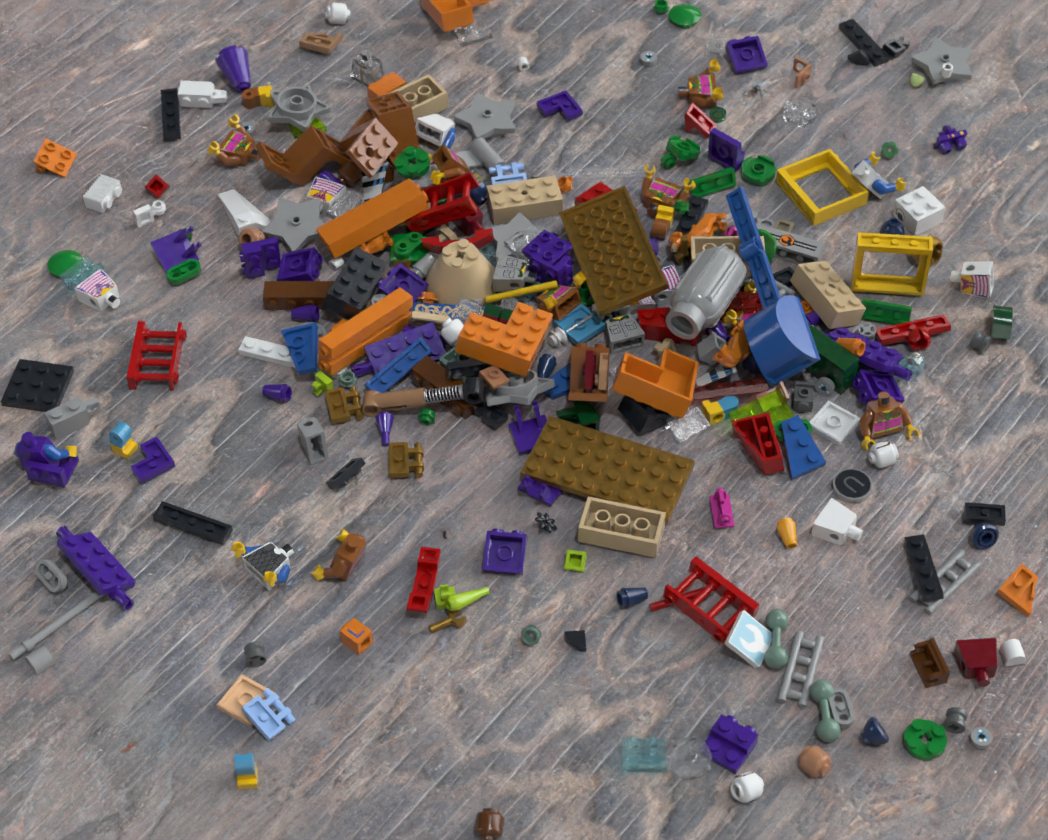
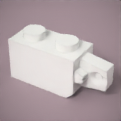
M181 81L178 91L180 107L213 108L216 103H226L227 92L214 89L212 82Z

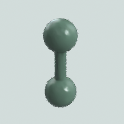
M772 609L765 618L767 627L773 631L772 646L767 649L764 658L769 667L780 669L788 661V653L781 647V631L788 626L789 618L785 611Z
M821 679L815 681L810 688L812 699L820 703L822 720L816 727V733L822 741L833 742L838 739L841 732L838 722L831 719L828 699L834 695V688L829 681Z

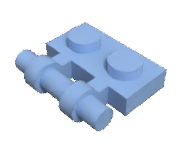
M512 162L510 165L501 166V164H498L495 167H490L489 174L497 175L496 177H491V184L527 180L526 172L518 173V170H524V164ZM504 172H512L510 175H503Z
M267 688L262 693L266 700L257 695L245 704L241 711L269 742L285 729L286 726L282 720H286L291 725L296 719L291 714L292 711L289 707L286 708L280 702V697L276 693L273 694ZM273 705V707H274L279 713L276 715V714L270 709V706Z

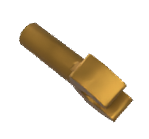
M685 235L681 237L680 251L674 255V259L680 265H682L684 257L687 261H690L688 236Z
M462 609L455 612L449 610L447 618L428 626L429 631L434 633L450 625L460 629L467 622L466 616L456 619L455 617L462 615Z

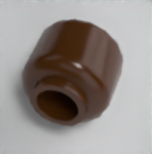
M347 161L338 169L337 179L344 186L353 187L362 179L363 171L354 161Z
M483 808V811L478 812L476 815L475 834L481 837L480 840L500 838L503 832L504 817L497 809Z

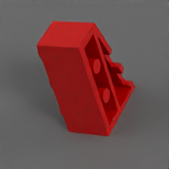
M669 307L637 310V323L645 333V340L663 342V339L668 338L672 339L676 344L687 342L692 343V346H697L699 334L694 339H682L673 334L667 327L666 316L670 312Z
M769 412L731 421L733 435L765 475L784 471L782 453Z

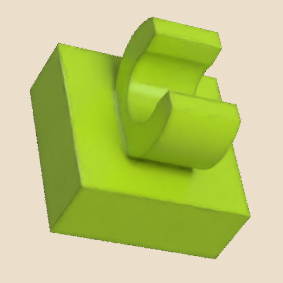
M321 370L315 374V382L311 386L314 388L312 393L317 397L322 393L325 394L326 390L334 389L333 380Z
M448 584L434 589L437 610L447 609L445 602L449 596L455 594L454 586L448 587Z

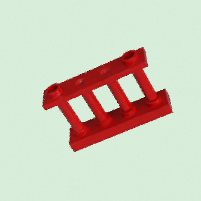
M472 172L421 189V191L424 190L428 197L427 204L431 203L430 209L405 220L410 231L421 232L477 213V207L469 196L471 189L479 187V183ZM462 193V198L454 200V195ZM447 198L445 204L438 206L439 200Z
M138 321L126 376L129 390H137L138 382L168 381L170 391H174L175 383L179 382L178 366L183 341H186L187 331L183 329L182 322H178L177 331H150L147 329L145 321ZM150 338L175 339L174 345H147L146 340ZM147 352L172 353V358L144 359L143 355ZM144 366L170 367L169 374L141 373L140 370Z
M695 556L690 562L688 570L690 574L675 589L667 584L663 597L669 604L677 607L709 632L716 641L722 642L725 645V641L739 612L744 610L754 618L757 615L760 604ZM696 579H699L706 586L690 601L682 593ZM712 591L716 592L722 598L707 613L697 607ZM727 604H731L738 611L722 626L713 618Z

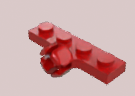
M942 314L877 328L875 337L882 345L906 341L913 350L920 351L919 347L925 350L930 345V335L951 331V324L945 315Z

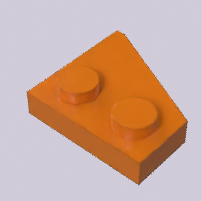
M1021 564L996 593L1028 618L1032 613V602L1035 597V586L1037 585L1038 576Z

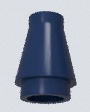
M543 354L539 358L538 377L548 378L557 365L556 358L553 355Z
M645 587L621 588L616 593L617 602L620 607L628 608L642 600L648 599V591Z

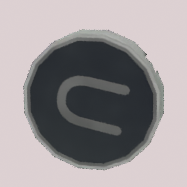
M843 469L834 477V494L844 502L851 503V501H856V503H860L871 494V478L859 469Z

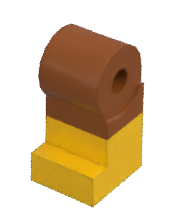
M271 85L244 90L241 94L243 106L246 109H254L268 105V108H273L274 104L270 97Z
M658 206L651 237L667 238L674 221L673 207Z

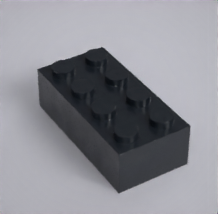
M355 247L329 289L322 307L347 320L362 312L376 290V286L382 280L388 262Z

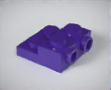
M747 36L738 40L731 39L726 43L725 51L729 63H732L735 74L767 68L768 63L759 36Z
M713 128L709 133L708 157L727 168H734L736 172L742 167L745 152L741 150L742 143Z
M277 237L241 244L242 252H239L241 263L244 262V264H241L243 275H247V279L265 276V270L280 267L281 258Z
M315 247L283 253L276 280L315 281L320 276L318 267L319 264L323 263L322 255L318 253Z
M399 263L396 268L393 266L389 270L386 280L382 279L378 283L376 294L389 295L396 289L402 288L413 296L414 303L418 300L417 297L421 296V292L427 289L429 284Z
M859 370L853 379V388L858 390L859 400L861 403H864L865 407L869 402L878 400L880 392H888L891 397L902 404L905 401L894 377L886 374V372Z
M497 528L487 531L482 570L484 572L523 575L528 541L527 534L519 530H513L512 533Z
M721 714L711 728L710 735L700 747L699 754L736 775L757 745L758 734L752 726L746 725L744 727L738 724V720L734 716L727 715L726 717Z

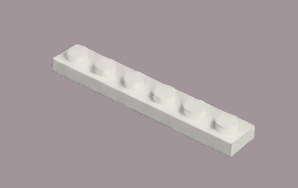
M245 336L238 349L239 355L296 368L288 347ZM350 364L332 376L325 371L322 372L329 377L339 379L342 372L348 371Z

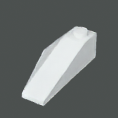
M235 189L218 194V198L238 237L241 231L246 228H257L263 232V229L271 223L267 216Z

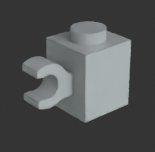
M710 329L708 337L704 334L701 335L702 341L697 344L699 359L713 366L717 361H713L712 357L727 343L726 340Z

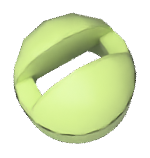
M912 73L910 83L914 87H919L922 85L925 77Z

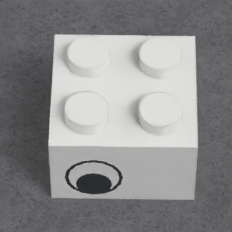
M922 186L895 199L893 215L916 236L942 223L946 207Z

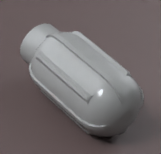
M725 245L711 247L699 252L675 286L669 301L670 312L666 316V324L673 334L682 339L690 340L694 339L702 329L712 328L717 324L740 290V286L747 275L746 266L738 254Z

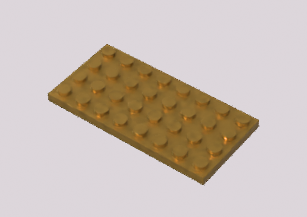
M626 186L559 212L600 316L669 288Z
M549 416L520 475L522 478L528 475L535 482L585 498L593 497L666 512L665 523H669L694 468L695 460Z

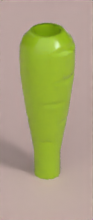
M484 587L478 590L457 593L449 596L446 599L445 605L448 610L455 612L488 595L490 592L488 587Z

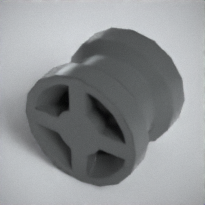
M978 330L973 335L969 347L977 348L980 353L984 354L992 342V337L984 336Z
M251 642L245 645L244 653L248 666L259 667L266 663L263 643Z
M957 707L947 709V719L944 722V728L951 733H963L966 727L964 722L967 720V712Z

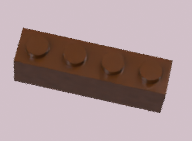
M265 281L263 291L264 309L292 310L313 304L318 306L319 310H327L322 306L334 281Z
M428 356L411 368L413 383L422 388L425 387L427 390L431 389L432 391V388L435 390V388L439 389V387L441 389L444 387L445 389V387L448 388L449 386L451 388L454 386L455 388V386L458 387L464 383L460 379H447L446 369ZM464 399L440 402L465 420L474 414V406L481 408L480 403L471 404Z

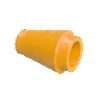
M792 518L779 520L776 529L786 548L793 549L797 547L796 523Z

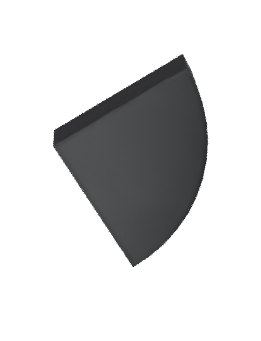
M862 49L849 54L847 57L850 62L856 65L864 66L869 65L871 62Z
M585 630L564 631V638L568 644L575 647L578 651L586 652Z

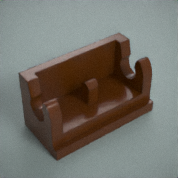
M930 638V640L916 643L914 645L915 650L910 651V656L925 688L947 683L950 670L935 639Z

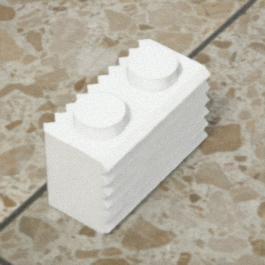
M101 174L95 183L91 185V188L83 195L85 207L104 213L107 208L112 206L114 199L122 193L120 180Z

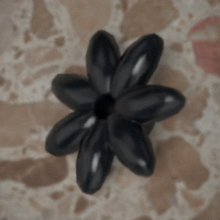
M537 512L538 517L534 520L540 523V529H546L549 533L552 532V529L557 530V527L554 525L555 520L549 519L548 513L543 515Z

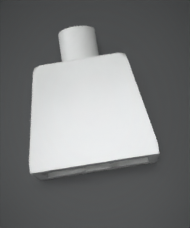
M831 498L813 523L811 535L843 545L848 537L859 541L863 530L855 527L857 515Z

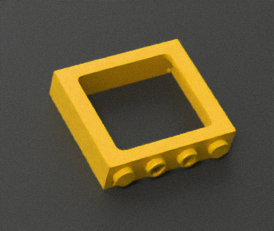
M831 149L777 169L776 183L813 226L867 205L869 196L867 188L859 182L847 165H844L838 155H835ZM823 170H829L851 196L819 209L795 181Z
M858 232L851 272V291L924 296L933 253V237ZM864 252L920 255L916 275L908 277L864 274L861 272Z

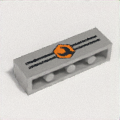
M756 223L757 229L766 230L776 238L777 251L774 258L797 265L821 261L825 243Z

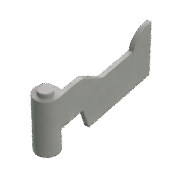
M484 138L473 140L470 150L455 153L465 161L469 169L485 166L489 170L490 167H495L498 164H501V166L506 165ZM436 164L430 165L429 171L420 178L418 176L412 177L413 179L411 180L414 184L418 183L420 189L435 185L432 183L433 180H430L433 171H439ZM441 178L440 183L449 179Z

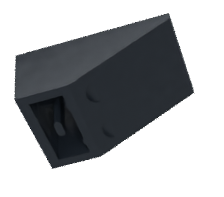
M624 395L618 407L622 415L639 433L655 431L678 418L671 416L665 411L654 409L643 402H637Z

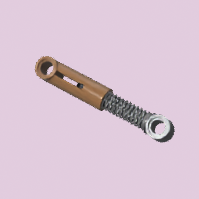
M470 377L458 387L455 386L454 388L452 386L451 388L449 386L448 388L445 387V389L444 387L442 389L439 387V389L435 388V390L432 388V391L431 389L427 390L425 387L385 393L370 390L364 393L362 412L366 416L375 417L383 411L425 407L431 402H447V400L453 401L454 399H464L468 403L477 404L483 400L484 382L480 378Z

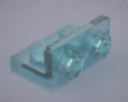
M85 256L60 274V278L69 290H73L99 269L103 270L105 267L101 262L94 264L88 256Z

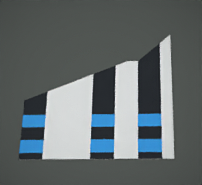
M388 162L383 163L373 177L368 178L362 172L364 202L381 194Z
M723 365L718 366L697 378L695 388L735 373L737 370L735 367L726 368Z

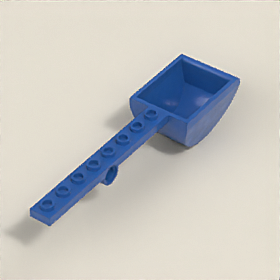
M738 187L726 195V199L741 241V245L738 247L743 259L748 262L763 307L762 310L744 320V330L758 367L771 387H775L779 382L789 379L820 360L800 298L793 295L780 297L746 193L742 187Z

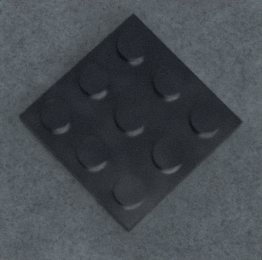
M19 359L1 399L2 406L47 412L60 406L74 373L73 366Z

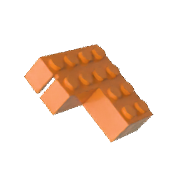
M420 0V3L444 32H450L456 28L467 27L469 24H473L472 7L485 5L492 0Z
M521 302L517 303L507 324L471 312L458 335L455 352L527 377L550 330L553 314L541 309L533 310L534 307Z
M666 348L663 349L656 365L625 352L616 370L612 390L618 394L629 396L637 402L648 404L654 409L665 411L673 417L683 419L693 399L699 362Z

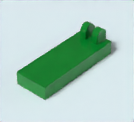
M732 167L692 179L688 183L690 185L694 181L696 185L693 190H689L691 197L692 195L701 197L737 185L735 171Z
M862 299V304L866 310L861 318L892 324L910 321L912 311L910 306Z

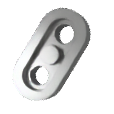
M42 559L38 561L35 573L40 581L51 592L64 591L67 586L65 574L52 560Z
M835 688L833 697L828 699L831 717L838 722L841 729H847L854 723V710L849 694L844 689Z

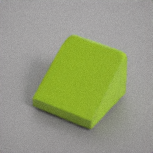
M567 549L564 569L584 572L588 553Z

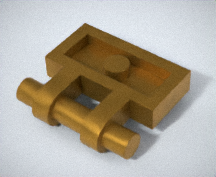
M343 387L325 391L332 424L351 421V414L356 415L357 420L364 418L362 412L363 405L360 404L361 396L356 387H351L349 389L350 392L344 393ZM350 401L353 403V405L348 406L347 402Z
M408 442L389 443L390 478L409 477V471H414L417 478L423 476L425 469L422 462L424 450L421 443H415L414 448H408ZM409 457H413L414 461H409Z

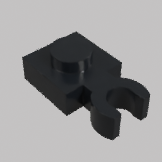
M901 36L898 41L893 38L884 43L882 49L888 55L895 58L903 54L909 48L911 42H903L905 37Z
M484 400L480 402L482 408L473 407L474 413L481 416V421L494 430L498 429L508 420L506 412L495 405L488 407L487 402Z

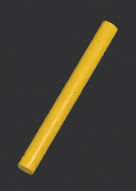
M557 280L485 296L486 303H492L558 288Z

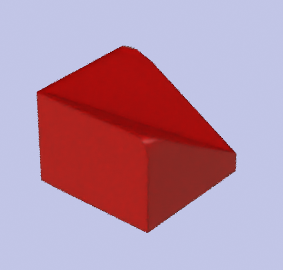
M157 174L145 186L157 198L170 187Z

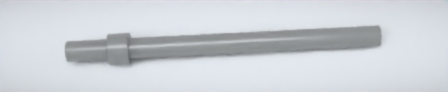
M95 591L36 635L22 641L18 648L9 653L10 658L14 661L23 653L30 652L37 643L104 595H100L98 591Z

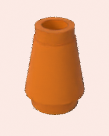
M839 337L836 341L855 356H862L865 351V342L861 339Z

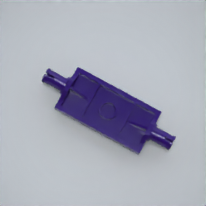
M431 322L364 346L367 357L366 362L351 366V371L354 372L355 377L368 372L376 375L420 337L432 350L428 357L437 361L446 353L443 345L447 344L441 334H438L434 323Z
M839 327L828 334L824 333L835 342L839 337L861 339L865 342V351L862 356H857L859 362L884 373L886 372V374L892 377L896 376L906 382L910 381L913 371L899 365L903 362L904 355L898 353L897 350L884 347L879 342L870 341L865 336L854 334L844 327Z
M67 526L59 527L56 531V535L60 538L58 539L57 546L99 594H108L112 600H116L124 611L132 608L134 601L130 599L125 591L133 588L136 581L92 532L73 535Z

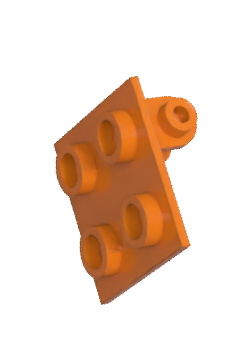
M45 138L33 163L36 164L35 167L38 173H42L47 169L65 178L77 153Z

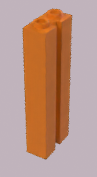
M409 178L316 228L322 243L335 259L428 209L429 207L426 202L428 197L424 190L421 191L418 183L414 184Z
M398 288L318 339V367L332 376L366 354L364 346L392 337L403 330L405 325H409L408 318L411 314L409 309L413 307V296L402 288Z

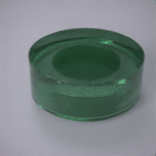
M713 107L709 112V118L713 122L720 123L725 121L727 112L722 107Z

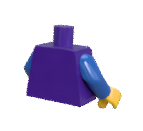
M25 432L20 442L16 444L14 455L19 457L23 469H25L24 465L27 459L59 466L62 459L77 456V446H66L65 449L59 450L49 438L34 436L31 432Z

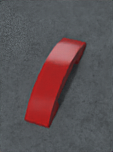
M493 229L475 230V237L465 239L479 249L494 240ZM439 236L421 238L423 250L441 254L444 247L460 239L440 242Z
M421 547L414 585L407 603V611L428 612L435 589L441 549Z

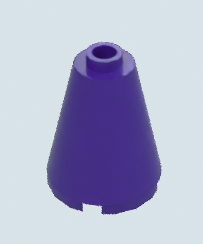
M236 45L222 49L219 52L218 58H215L218 68L236 92L242 93L244 90L250 89L251 78L247 50L243 46L237 48Z

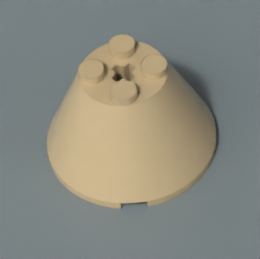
M460 239L442 249V253L426 277V283L429 284L427 292L436 293L435 298L439 299V301H434L436 304L483 306L486 304L485 296L496 294L493 291L495 268L467 239Z

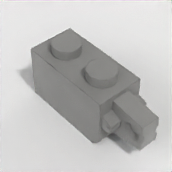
M80 397L44 412L48 428L57 440L87 426L90 423L89 416L100 410V405L96 397L82 401Z

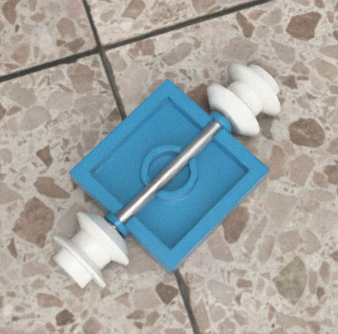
M581 303L560 321L554 320L555 333L552 331L548 333V341L557 348L561 346V343L566 344L567 338L575 345L576 343H584L606 329V324L602 321L605 316L599 315L595 304L592 305L591 312Z

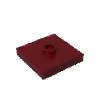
M586 350L585 364H583L582 374L585 376L584 389L595 390L597 352L593 350Z

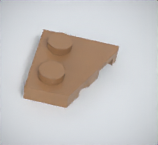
M306 33L299 41V47L323 54H330L343 39V33H337L336 37H327V33Z
M600 353L599 374H595V386H598V390H607L608 353Z

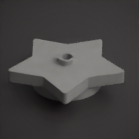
M935 38L930 49L913 55L911 62L924 69L925 74L930 78L933 85L940 82H954L958 79L971 80L972 73L967 62L972 56L973 49L951 47L942 40ZM945 63L953 65L952 74L949 78L941 76V70Z
M309 84L303 87H289L282 91H270L274 107L268 115L269 123H290L305 132L313 119L331 111L330 105L316 98Z
M476 93L471 107L455 114L454 121L468 127L475 139H491L502 134L516 133V128L510 116L515 108V101H493Z
M279 198L277 217L263 229L264 236L277 237V239L282 240L289 247L291 252L301 250L303 246L312 243L316 238H320L316 228L324 225L323 221L319 218L322 204L321 199L316 198L298 204Z
M521 212L505 225L486 228L493 229V242L497 245L496 262H498L500 254L529 261V256L523 254L521 250L543 230L553 234V229L532 225Z
M533 370L529 371L527 377L510 371L505 372L504 375L509 379V383L496 389L489 385L488 389L491 393L487 396L486 402L487 406L509 402L530 405L537 394L555 387L554 379L540 378Z

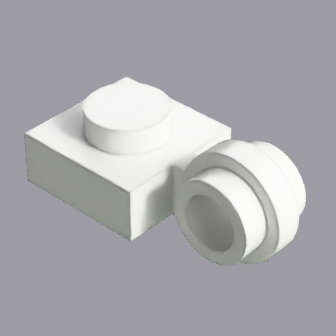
M157 200L153 202L152 206L148 204L134 210L135 224L138 228L153 222L154 215L164 214L166 210L165 204Z

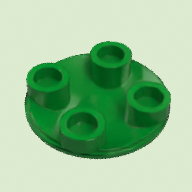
M678 4L669 11V21L680 25L683 29H689L691 25L696 24L701 19L700 10L690 4Z
M63 250L49 258L47 267L53 275L59 276L63 280H68L71 278V275L84 268V261L78 252Z

